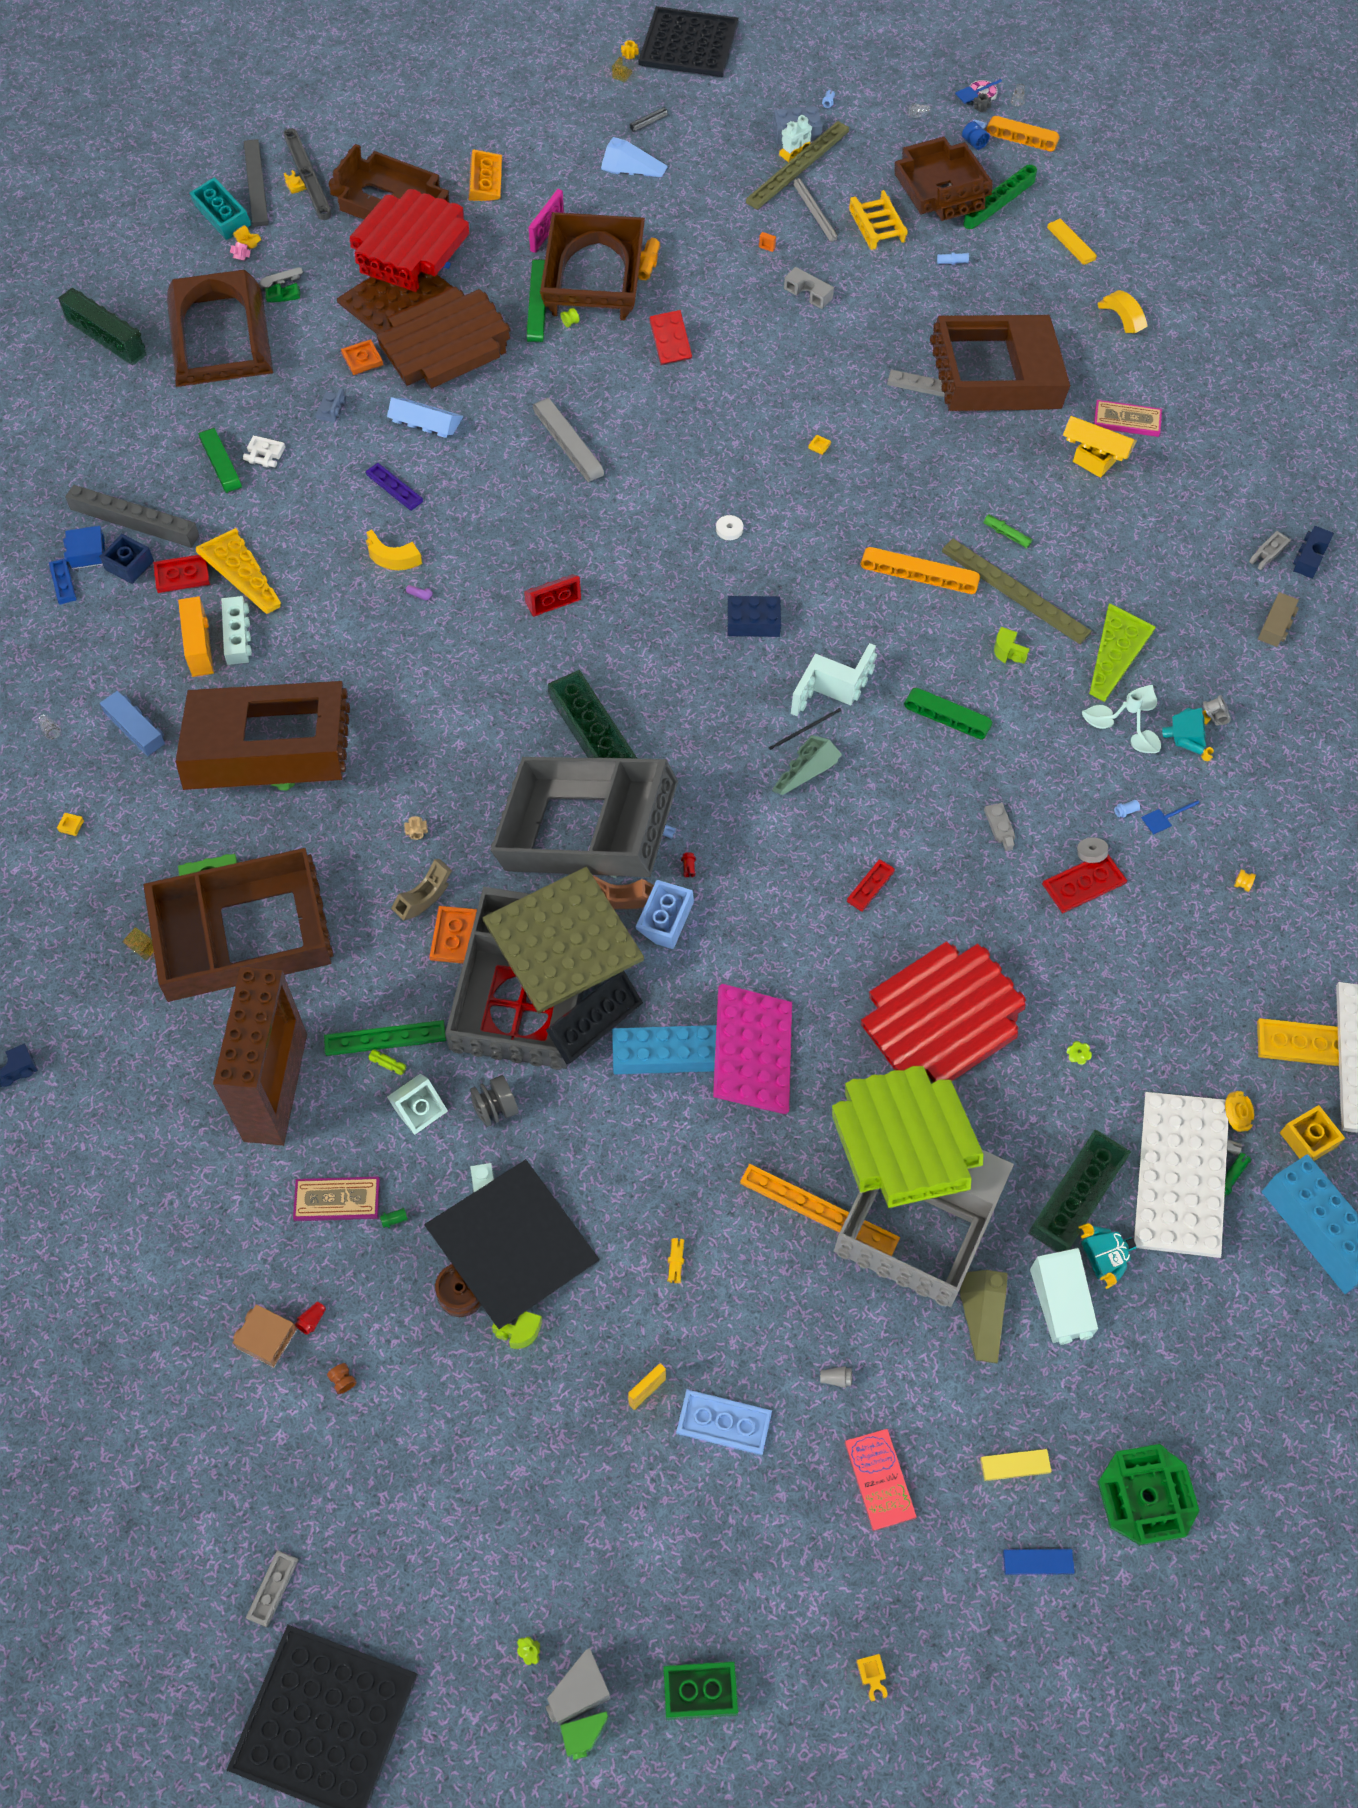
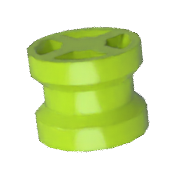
M571 308L568 312L564 311L561 313V320L568 328L573 323H579V315L574 308Z

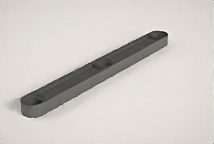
M288 128L283 132L286 144L305 184L318 218L327 220L331 217L329 204L297 131L293 128Z

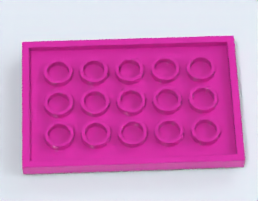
M726 984L718 986L713 1097L781 1114L789 1112L792 1002Z

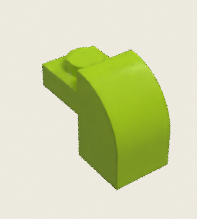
M1004 627L1000 628L994 645L996 657L1004 663L1009 658L1014 662L1025 664L1030 649L1015 644L1018 632Z
M526 1311L518 1317L515 1326L507 1324L499 1330L493 1323L492 1330L495 1336L501 1340L510 1338V1348H525L537 1338L542 1325V1316Z

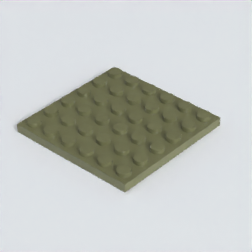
M587 866L482 917L483 922L538 1014L644 961L643 954Z

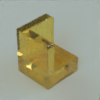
M619 57L612 65V78L626 82L632 74V70L623 66L622 57Z
M136 927L122 941L145 961L154 952L152 939Z

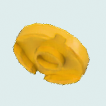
M1242 1091L1229 1093L1225 1101L1226 1116L1232 1128L1237 1132L1250 1130L1253 1126L1251 1120H1254V1109L1248 1096L1245 1097Z

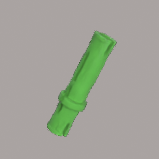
M988 514L983 522L996 530V533L1005 535L1026 549L1032 542L1031 538L1008 526L1005 521H1000L991 514Z

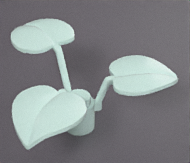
M1153 685L1144 686L1130 692L1126 698L1127 702H1123L1121 708L1114 715L1112 710L1104 705H1095L1082 711L1083 717L1090 725L1101 729L1112 727L1114 724L1113 719L1117 718L1125 707L1131 713L1137 712L1138 734L1131 737L1132 747L1143 753H1157L1161 749L1160 740L1154 732L1150 730L1141 732L1140 730L1141 710H1153L1157 705Z

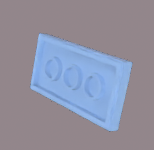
M687 1389L676 1434L763 1455L772 1410Z

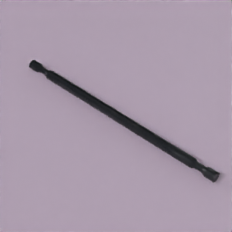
M841 708L836 709V711L827 714L826 716L818 719L817 721L782 739L775 745L770 746L769 749H774V747L783 744L784 742L792 739L793 737L828 719L835 713L840 712Z

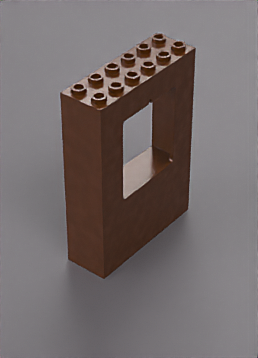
M343 681L187 690L175 760L183 790L342 780L343 772H346L344 760H347L345 748H348L346 736H349V714L347 713H350V703L346 702L348 692L347 688L343 687ZM317 713L316 735L314 737L244 741L247 718Z
M306 848L143 884L158 983L167 1002L235 987L240 967L282 970L283 974L287 975L332 964L330 957H334L329 941L330 935L326 926L327 920L323 911L322 897L319 892L320 886L316 877V867L313 863L312 855L307 854ZM293 893L298 918H302L299 919L303 946L231 963L221 912L222 908Z

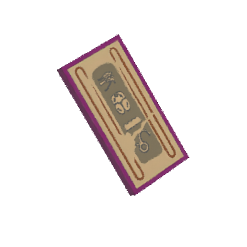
M380 1178L296 1179L293 1220L378 1219Z

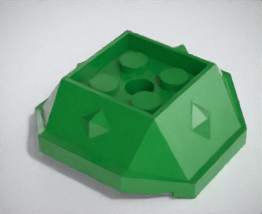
M1161 1444L1117 1451L1097 1481L1109 1527L1140 1546L1187 1537L1200 1511L1186 1464L1168 1452ZM1143 1492L1151 1495L1152 1502L1144 1500Z

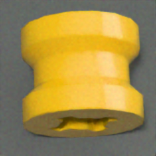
M1241 869L1234 887H1242L1245 891L1249 892L1256 874H1248L1245 870Z

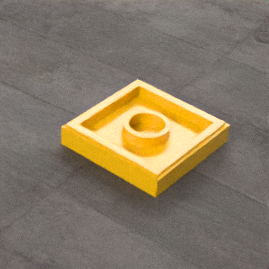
M661 1363L628 1393L629 1406L633 1410L666 1380V1368Z

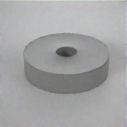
M1086 838L1079 842L1077 846L1078 857L1088 863L1103 861L1108 856V844L1100 838Z

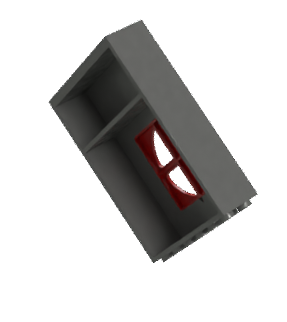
M483 886L445 1032L449 1050L458 1054L463 1052L471 1053L477 1057H482L483 1055L490 1056L495 1060L508 1059L514 1063L526 1062L537 1067L542 1065L550 1066L555 1070L567 1069L568 1064L566 1065L546 1029L580 1003L584 991L541 1012L547 1014L548 1019L534 1033L526 1036L518 1034L523 1012L537 1011L533 1004L526 1002L527 994L523 987L517 1001L494 997L496 990L505 981L516 977L483 922L482 917L529 894ZM492 1006L508 1007L516 1010L510 1033L502 1032L494 1024L490 1013Z

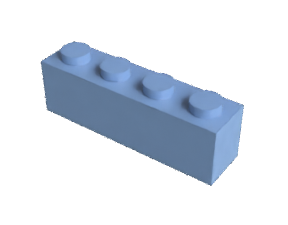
M116 691L100 702L104 714L146 756H149L165 744L163 732L158 727L155 728L147 716L144 718L141 710L136 705L133 707L126 695L122 696Z

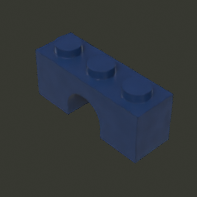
M1314 526L1312 532L1308 531L1304 539L1306 544L1302 543L1298 551L1301 555L1297 554L1293 562L1296 565L1293 571L1313 579L1323 556L1316 553L1324 555L1334 533Z
M25 1043L5 1052L8 1060L7 1064L0 1069V1087H7L14 1081L30 1077L34 1072L38 1071L31 1051Z

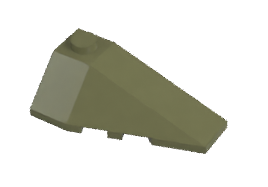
M991 1270L967 1272L960 1287V1298L964 1307L975 1360L998 1363L1008 1273Z

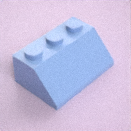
M656 880L637 922L636 929L655 944L674 949L694 903L693 890Z

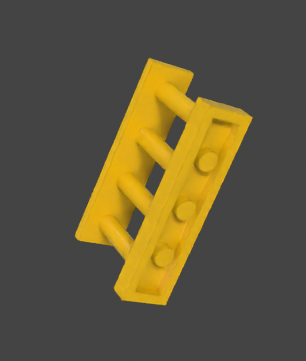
M885 190L881 191V198L875 201L861 203L856 196L850 198L849 210L870 250L876 249L879 240L899 236L901 242H905L907 228L900 220ZM882 206L884 209L872 213L864 212V209ZM888 216L889 218L887 221L873 224L869 221L870 219ZM889 226H893L895 229L893 231L884 232L880 234L875 233L874 231L876 229L885 228Z

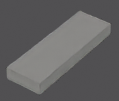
M278 1550L276 1551L246 1619L268 1628L299 1561L298 1558Z

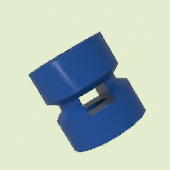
M971 121L963 129L962 138L976 150H980L987 145L990 134L985 129H982L978 123Z

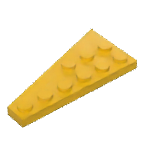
M237 528L196 547V552L266 614L280 608L281 602L273 588L269 587L265 575H262L261 568L250 550H247L243 538H240Z

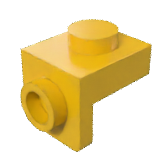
M244 225L233 233L237 242L248 245L247 248L249 249L255 248L257 243L261 241L259 234H250L248 228Z

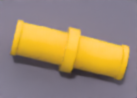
M678 1238L671 1239L667 1279L670 1283L672 1281L674 1283H681V1270L684 1264V1239H680V1241H678Z

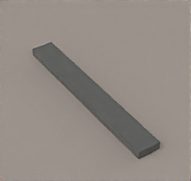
M246 140L243 142L253 227L269 225L259 140Z

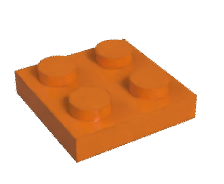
M371 339L341 349V353L353 375L383 366V360Z

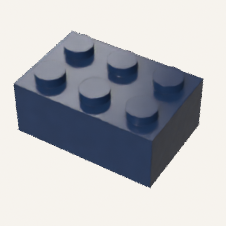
M728 596L727 636L780 637V596Z

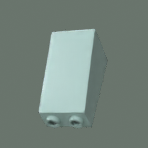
M1079 1248L1037 1256L1030 1271L1052 1342H1059L1060 1345L1072 1342V1339L1080 1338V1340L1092 1338L1098 1330Z

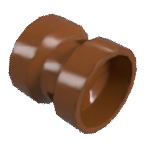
M346 1363L335 1366L327 1373L329 1380L335 1384L334 1389L337 1394L347 1392L357 1383L354 1376L349 1374V1368Z

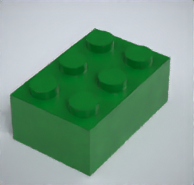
M735 1662L663 1666L666 1720L738 1715Z

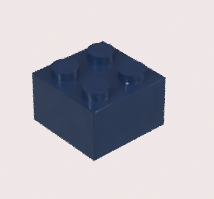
M121 534L99 556L106 571L131 584L154 562L149 547L124 534Z

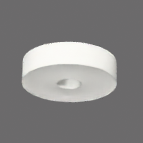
M733 515L723 516L716 523V532L722 539L735 540L743 533V522Z

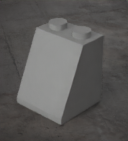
M590 1648L584 1651L547 1698L549 1705L545 1706L552 1723L557 1721L559 1726L611 1700Z

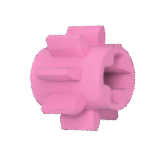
M236 242L235 246L231 245L230 253L234 254L233 258L245 261V257L249 258L251 250L247 249L248 245Z

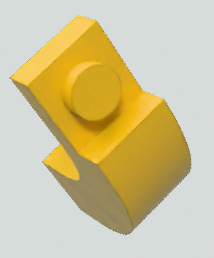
M1117 290L1103 297V300L1097 303L1099 309H1112L1118 313L1126 333H1137L1148 327L1142 308L1127 292Z
M373 530L366 532L369 556L379 566L390 570H407L422 564L421 554L413 542L401 547H388L380 542Z

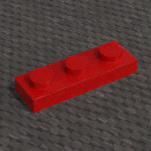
M879 859L847 898V903L863 912L894 874L895 868Z

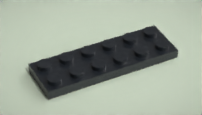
M622 971L608 979L548 1027L546 1031L567 1065L576 1060L643 1004L625 971Z

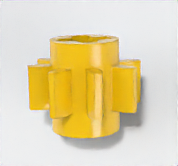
M632 40L626 41L624 45H621L622 56H625L627 59L635 58V55H639L638 44H635Z

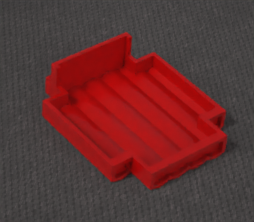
M408 189L400 199L393 195H385L350 235V246L356 249L355 263L359 264L360 273L416 292L419 289L418 275L420 272L432 276L438 274L469 235V222L464 220L463 207L459 204L449 203L444 199L434 198L429 194H421L415 189Z
M946 941L869 991V998L877 1009L861 1019V1026L894 1070L904 1071L912 1066H924L927 1075L933 1083L938 1080L953 1081L1017 1039V1030L1019 1028L1015 1022L1018 1020V1014L1025 1010L1026 999L1020 991L1017 992L1013 988L1012 980L1001 973L1000 965L989 958L990 953L984 946L981 947L977 943L958 956L959 951L955 945H950Z

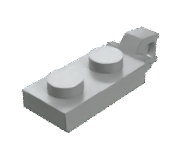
M1003 803L985 806L984 811L995 840L998 843H1003L1005 851L1013 850L1015 833Z

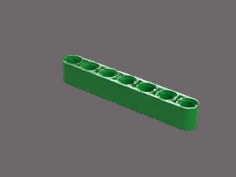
M1030 164L1024 166L992 190V195L985 197V209L965 214L963 226L967 229L976 228L1033 185L1037 167Z
M532 259L527 342L544 341L546 307L542 301L540 289L545 259Z

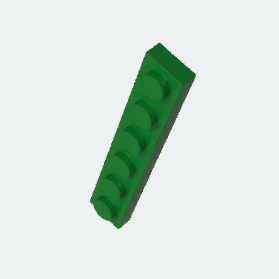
M444 1020L324 1035L326 1056L446 1041Z

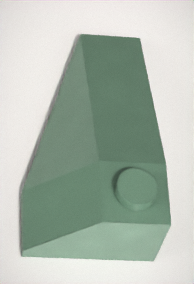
M811 735L797 751L799 757L795 761L791 760L789 763L791 769L781 775L772 791L784 795L829 769L831 766H834L842 754L829 739Z

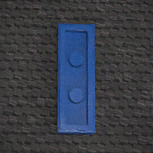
M65 558L49 562L59 605L76 601L68 562H66Z
M1072 1549L1003 1550L1005 1575L1075 1573Z

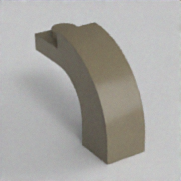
M435 859L422 882L408 892L399 893L391 909L402 920H408L420 915L444 893L449 885L446 881L452 870L441 859Z

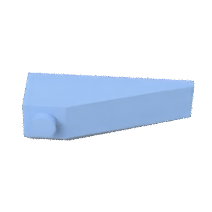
M615 137L607 145L601 170L614 174H620L621 172L634 175L636 173L652 177H662L668 168L667 165L628 141Z

